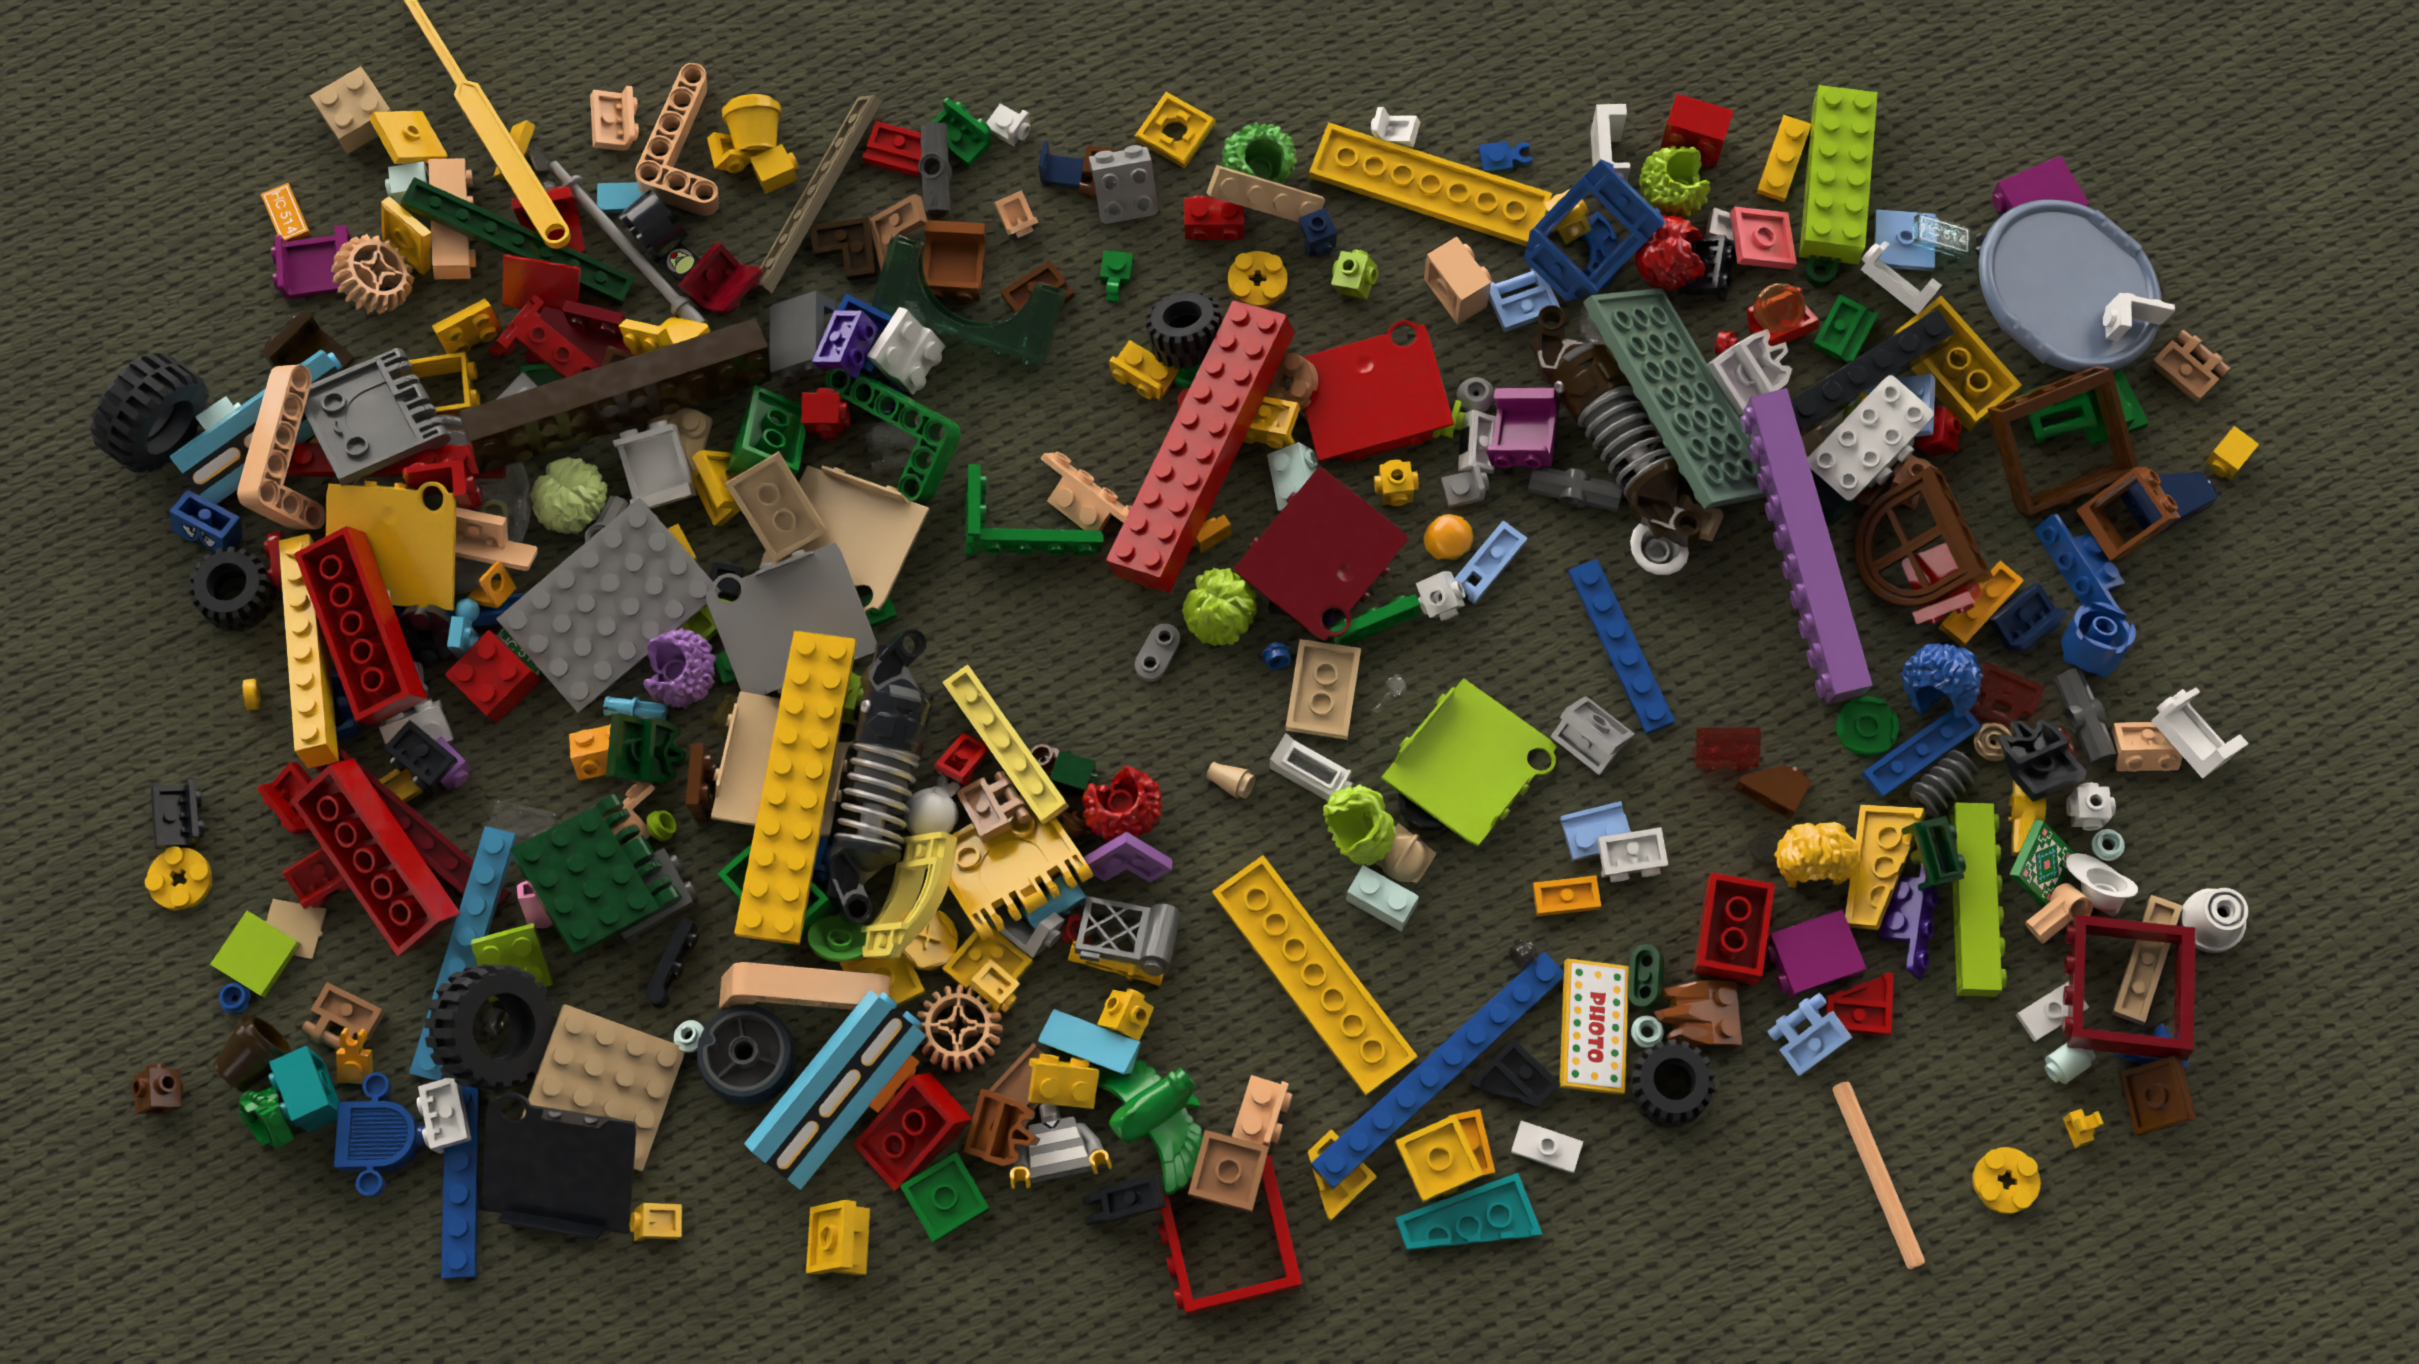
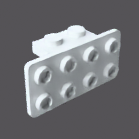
M1889 375L1807 458L1810 469L1844 500L1852 501L1867 485L1872 488L1876 483L1879 485L1884 483L1893 472L1890 468L1898 460L1903 463L1914 451L1912 447L1914 445V437L1932 420L1933 410L1898 379Z

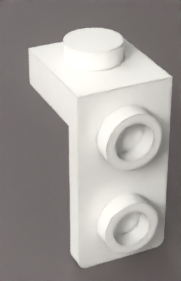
M2119 293L2105 307L2103 325L2105 326L2106 339L2118 341L2132 327V319L2160 325L2175 312V305L2164 303L2157 299L2151 300L2137 297L2131 293Z

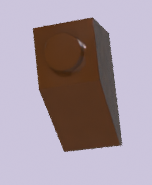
M1782 765L1741 776L1734 790L1791 820L1812 780L1807 778V774L1801 769Z

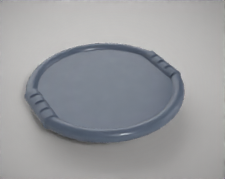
M2063 200L2031 201L2012 208L2003 214L1989 229L1979 255V279L1983 296L1989 310L1998 323V327L2040 362L2076 373L2096 365L2112 368L2113 371L2132 363L2148 349L2158 331V324L2132 319V327L2118 341L2106 339L2105 326L2103 325L2105 307L2119 293H2131L2137 297L2161 301L2162 297L2156 273L2142 246L2098 209L2094 210L2078 203Z

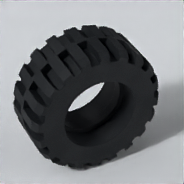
M165 353L144 355L141 360L136 359L129 364L128 368L122 369L117 374L118 377L108 384L106 392L100 396L97 402L99 404L97 409H94L92 414L94 421L91 422L90 429L95 445L131 472H153L154 469H160L165 466L167 461H172L170 455L186 445L190 438L194 437L197 433L200 423L196 416L208 408L209 403L207 399L209 398V392L205 381Z
M473 965L464 968L463 972H455L449 976L448 981L450 983H442L436 990L439 996L437 999H431L427 1008L431 1010L430 1018H425L424 1028H429V1036L425 1037L427 1047L433 1048L434 1052L430 1057L434 1064L443 1065L440 1068L441 1073L447 1078H454L455 1083L475 1089L507 1090L511 1086L518 1087L526 1083L527 1077H534L540 1067L539 1064L542 1062L552 1035L553 1026H555L557 1016H552L551 1012L555 1008L552 998L545 997L547 993L546 987L541 982H535V976L528 971H521L519 967L511 965ZM491 996H495L507 1010L510 1028L504 1046L494 1056L487 1058L480 1052L474 1041L473 1021L482 1003Z

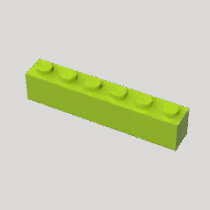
M1955 802L1949 810L1950 823L1954 825L1957 833V839L1954 842L1957 854H1961L1966 863V871L1963 873L1964 879L1952 883L1957 996L1996 997L2002 991V988H2005L2007 980L2006 970L2001 969V957L2005 953V940L2003 937H2000L1999 925L2003 924L2004 919L2003 907L1998 906V894L2002 892V877L1997 875V864L2000 863L2001 848L1995 842V833L1999 831V815L1994 814V804Z

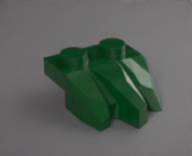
M621 713L611 714L606 777L629 782L666 784L675 779L676 772L671 767V762H683L687 755L685 751L676 747L673 743L674 738L680 736L681 729L668 721L655 718L642 719Z

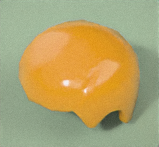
M1452 514L1436 518L1427 527L1423 537L1425 549L1438 560L1450 559L1453 561L1461 558L1470 551L1474 541L1470 524L1463 517Z

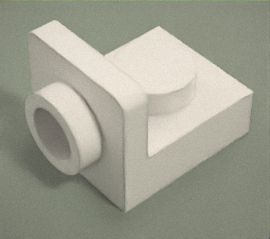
M999 104L986 122L991 129V134L1012 146H1015L1019 139L1024 140L1031 129L1028 112L1022 110L1018 114L1002 104Z

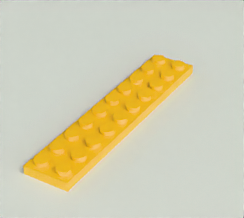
M794 631L734 931L737 937L800 945L857 641L854 638Z

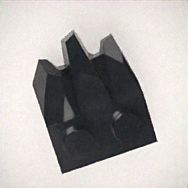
M2039 719L2036 722V729L2032 730L2022 720L2011 721V732L2014 738L2007 734L1998 736L2013 780L2032 802L2085 780L2087 771L2068 751L2070 741L2055 725Z

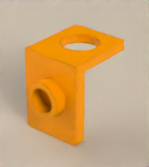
M496 561L479 579L480 584L467 598L475 600L478 605L498 609L517 587L502 562ZM499 573L502 581L494 580L492 577Z

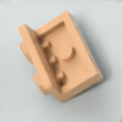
M626 86L622 93L593 90L590 95L593 147L619 151L628 150L633 141L637 140L639 134V126L634 122L637 98L633 97L632 86Z

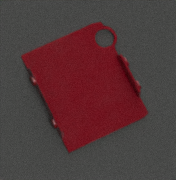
M1319 466L1297 493L1292 492L1286 500L1288 504L1259 538L1254 537L1248 545L1250 549L1232 571L1314 636L1326 641L1329 636L1338 637L1348 630L1351 624L1349 611L1359 601L1364 603L1369 597L1370 593L1368 590L1379 576L1384 578L1391 570L1388 567L1409 538L1400 528ZM1338 609L1343 612L1346 617L1345 627L1338 632L1326 629L1322 623V616L1325 611Z

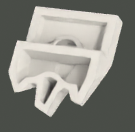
M1768 329L1754 333L1736 343L1707 364L1708 369L1738 415L1743 414L1750 397L1779 390L1789 381L1792 368L1782 366L1779 362L1788 353L1786 342L1770 346L1768 344L1770 338Z

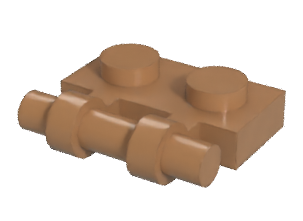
M2183 329L2176 339L2184 346L2180 347L2172 340L2153 359L2150 365L2195 403H2198L2219 380L2212 371L2214 370L2221 377H2224L2231 368L2222 361L2223 357L2217 352L2213 354L2201 344L2202 340L2196 335L2192 337ZM2191 353H2194V354H2195L2198 358H2200L2205 364L2202 365L2199 361H2197V360H2196L2194 357H2192L2190 354H2191Z
M1003 770L998 771L994 775L996 782L989 786L983 777L956 791L961 804L983 843L1012 829L1008 821L1010 817H1017L1021 824H1025L1031 819L1027 802L1023 797H1019L1016 791L1017 787ZM1001 796L1005 797L1008 802L1000 806L996 799Z
M327 982L311 1008L313 1013L321 1016L318 1023L315 1025L306 1021L302 1026L301 1032L310 1036V1040L319 1045L324 1043L334 1048L337 1053L339 1048L343 1047L340 1045L339 1036L329 1032L333 1023L343 1028H348L349 1036L353 1040H356L361 1029H365L367 1040H370L385 1011Z

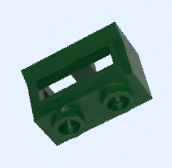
M1946 816L1913 823L1901 829L1902 835L1914 833L1918 849L1911 852V861L1913 864L1922 863L1927 881L1917 885L1919 891L1964 879L1963 873L1966 871V863L1964 857L1961 854H1957L1954 844L1957 839L1956 829L1952 823H1948ZM1930 828L1934 830L1946 874H1942L1930 834Z

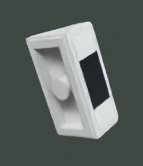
M1476 410L1465 413L1460 433L1458 471H1471L1472 465L1478 463L1481 472L1494 474L1495 466H1491L1486 449L1487 445H1492L1495 416Z

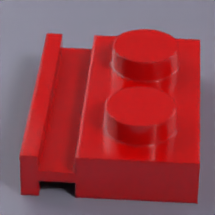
M876 121L866 145V152L862 156L863 163L919 178L918 165L921 159V133Z

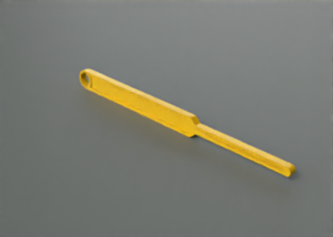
M403 0L457 86L454 93L456 101L541 238L548 247L553 249L566 246L571 239L567 224L479 84L466 80L418 1ZM561 229L565 231L564 236L559 240L547 238L553 230Z

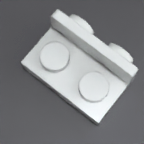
M1662 828L1597 838L1603 869L1601 877H1610L1611 882L1629 880V874L1641 872L1642 877L1660 875V869L1668 866Z
M445 1078L418 1086L420 1097L417 1098V1107L420 1114L424 1116L426 1128L423 1129L422 1134L426 1146L442 1154L444 1153V1148L471 1141L461 1085L455 1083L454 1078Z

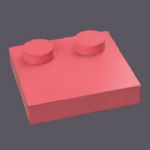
M1734 207L1731 210L1730 219L1738 264L1788 270L1794 268L1797 262L1789 214L1787 212Z

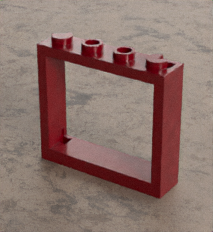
M2076 915L2072 925H2067L2065 945H2070V956L2066 955L2064 961V975H2069V986H2065L2063 991V1005L2068 1006V1016H2064L2062 1022L2063 1035H2067V1048H2083L2085 1050L2156 1058H2167L2177 1055L2181 1056L2183 1061H2187L2194 1050L2196 928ZM2086 934L2176 944L2174 1039L2083 1028Z

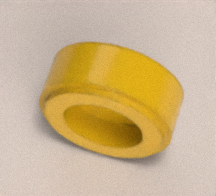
M256 679L243 680V696L247 711L258 710L261 707L260 689Z

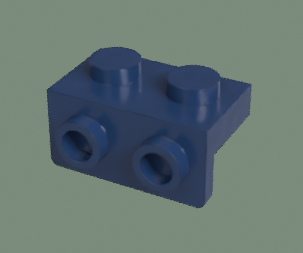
M2033 583L1988 620L2009 650L2027 651L2038 643L2037 639L2044 633H2049L2058 628L2061 624L2060 620L2067 616V612L2065 609L2055 608L2041 584Z

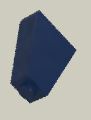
M2201 472L2158 475L2161 481L2160 487L2165 494L2170 495L2175 500L2178 506L2176 511L2181 517L2159 534L2210 508L2216 501L2218 496L2213 483L2206 479ZM2140 482L2119 496L2142 531L2163 517Z

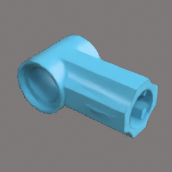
M1060 875L1053 880L1059 889V897L1053 899L1048 890H1045L1043 894L1048 901L1047 904L1030 914L1025 911L1023 906L1019 907L1030 927L1035 931L1038 924L1054 912L1059 916L1062 914L1067 915L1071 913L1070 909L1079 903L1082 906L1086 902L1087 897L1078 885L1071 889L1066 885L1063 876Z

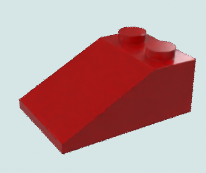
M931 1072L914 1075L853 1143V1146L895 1192L901 1188L900 1185L913 1178L950 1145L972 1121V1117Z

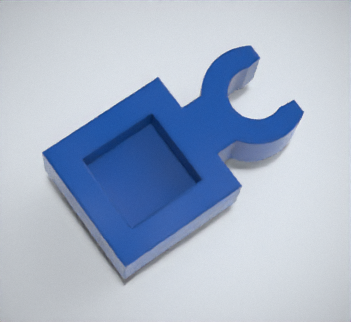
M1508 141L1479 145L1478 150L1482 170L1490 174L1513 171L1512 163H1517L1520 166L1531 165L1532 157H1522L1519 154L1522 151H1528L1530 144L1522 142L1517 144L1515 148L1510 149Z

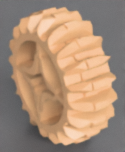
M367 234L361 236L360 239L355 236L341 246L340 251L334 256L333 261L335 263L332 265L331 271L335 273L332 282L340 284L337 293H345L347 295L346 302L353 300L356 302V309L364 306L367 314L375 309L380 315L386 310L389 312L395 310L397 306L402 305L406 301V297L412 291L411 285L415 277L410 275L413 266L405 264L408 261V256H401L399 254L400 247L392 248L390 246V239L383 243L379 235L370 239ZM367 258V261L361 260L360 262L354 261V259ZM392 287L388 291H379V288Z
M959 984L957 986V993L952 994L951 988L946 986L944 988L946 996L941 998L937 991L934 992L933 997L936 1002L933 1004L925 1000L923 1003L929 1012L919 1011L917 1014L918 1018L924 1021L918 1029L926 1035L920 1043L926 1044L921 1051L924 1056L933 1053L930 1058L933 1065L943 1058L941 1064L943 1070H947L951 1062H954L955 1072H960L961 1063L966 1062L968 1070L971 1071L974 1069L971 1060L976 1058L978 1063L983 1065L985 1064L984 1057L981 1055L983 1052L988 1056L995 1054L989 1043L1000 1045V1038L993 1034L1003 1032L1002 1025L995 1024L1001 1020V1014L999 1012L989 1013L992 1005L989 1002L985 1004L986 1000L981 995L975 998L976 991L971 987L967 994H964L963 985ZM965 1005L977 1009L983 1015L985 1023H977V1020L968 1019L965 1016ZM953 1006V1013L949 1018L934 1023L944 1009ZM960 1014L961 1021L964 1027L967 1026V1028L961 1029L958 1041L954 1029H949L957 1026ZM933 1033H940L941 1036L952 1038L953 1052L939 1046L933 1038ZM983 1034L975 1046L963 1051L968 1038Z

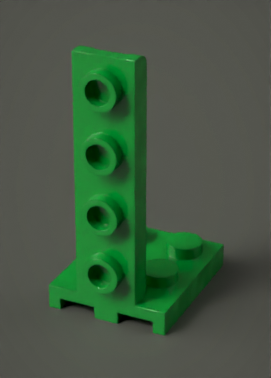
M968 464L965 487V555H978V550L985 551L988 554L1016 551L1020 555L1047 552V554L1052 556L1063 555L1065 552L1078 553L1080 556H1093L1096 552H1101L1103 534L1096 530L985 528L986 476H981V465Z

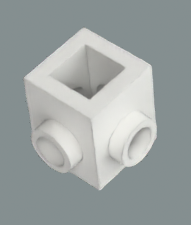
M1443 571L1416 583L1421 596L1418 598L1420 607L1424 614L1429 615V618L1440 617L1441 621L1458 615L1457 609L1465 606L1462 599L1465 598L1464 589L1458 580L1455 581L1452 572Z
M2098 783L2080 784L2066 800V812L2068 816H2071V827H2083L2084 830L2089 831L2099 830L2115 814V799L2110 797L2109 787H2099Z

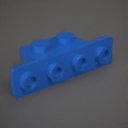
M2058 514L2050 515L2034 529L2035 534L2082 606L2088 607L2093 602H2102L2120 609L2109 592L2118 589L2125 582L2120 576L2117 567L2108 559L2091 532L2073 538Z

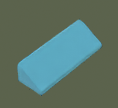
M1053 1009L1038 1042L1121 1074L1132 1073L1141 1045L1140 1041Z

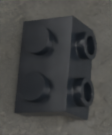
M188 779L185 785L152 786L151 801L155 849H168L172 846L179 848L195 847L199 838H202L204 834L203 819H198L197 808L201 807V790L195 789V779Z

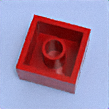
M1676 94L1665 127L1660 150L1662 148L1670 149L1673 146L1677 149H1680L1681 146L1687 148L1694 146L1696 150L1700 151L1701 167H1716L1734 110Z
M490 630L444 674L487 717L496 723L507 715L542 680L501 638Z

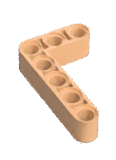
M688 63L682 67L637 164L635 175L638 189L641 193L644 194L651 190L662 203L695 214L708 216L715 213L719 208L718 189L715 183L706 178L674 168L708 89L705 69L698 63ZM691 80L699 81L697 83H689ZM680 104H687V105H688V106L683 107V108L677 107V106H679ZM670 128H676V129H678V130H676V131H674V132H668V131H666V130H668V129H670ZM660 152L666 153L664 156H656ZM647 177H655L652 181L644 180ZM676 186L683 187V189L678 191L672 190ZM702 196H710V197H711V198L708 199V200H701V199H699V198H701Z
M301 364L277 366L272 369L269 375L239 482L237 496L239 502L244 507L291 530L320 529L325 522L326 514L323 506L284 486L312 381L309 369Z
M748 962L734 963L721 977L719 1010L723 1011L739 1005L751 1006L756 1002L854 1010L869 990L878 996L882 992L889 996L890 977L881 974Z

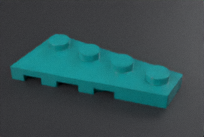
M1518 1173L1395 1218L1406 1251L1542 1236L1541 1229Z

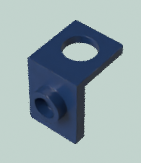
M1043 141L1038 165L1041 183L1079 188L1082 180L1084 159L1050 155L1048 141Z

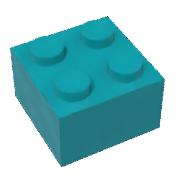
M304 1046L269 1062L273 1071L269 1074V1079L275 1091L281 1092L284 1102L280 1103V1107L287 1121L291 1120L296 1127L300 1126L307 1132H312L337 1120L338 1102L340 1101L322 1057L309 1047Z

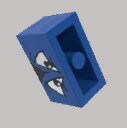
M189 490L182 495L169 511L172 531L215 554L216 549L222 548L226 552L228 547H236L243 537L239 516Z

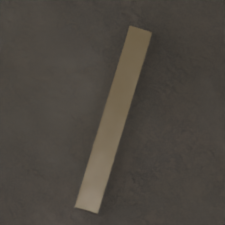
M876 95L861 96L856 99L760 266L763 270V275L759 278L760 282L752 292L756 294L773 293L879 108L882 100Z

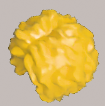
M1836 822L1820 823L1816 826L1811 823L1792 826L1790 830H1787L1783 839L1778 841V848L1774 856L1777 858V867L1780 869L1781 875L1788 882V887L1796 888L1798 881L1804 883L1810 879L1817 881L1819 879L1824 880L1827 877L1833 880V885H1840L1847 881V878L1854 875V868L1859 865L1860 858L1858 856L1857 840H1854L1847 834L1845 826Z

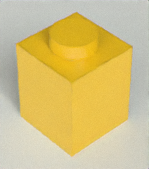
M782 144L750 158L753 171L765 194L798 180L795 170L799 169L796 158L792 152L787 154Z
M2234 426L2205 462L2210 465V470L2215 475L2231 480L2255 451L2259 443Z

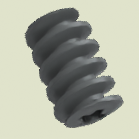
M1951 750L1947 754V758H1942L1938 766L1932 767L1929 774H1925L1920 779L1921 782H1916L1912 786L1909 795L1918 808H1924L1928 816L1936 819L1939 817V813L1935 807L1945 811L1948 805L1944 799L1954 803L1957 797L1953 791L1963 795L1966 789L1962 783L1971 787L1974 785L1975 782L1971 774H1978L1977 767L1960 751Z

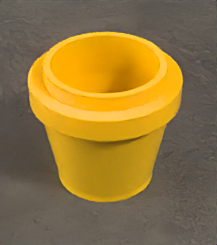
M748 94L731 99L722 108L723 122L728 126L735 150L753 153V156H756L776 147L778 120L782 116L779 102L767 95Z

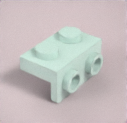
M1299 442L1267 455L1279 511H1282L1288 504L1286 500L1292 492L1297 493L1315 472L1316 466H1318L1316 453Z

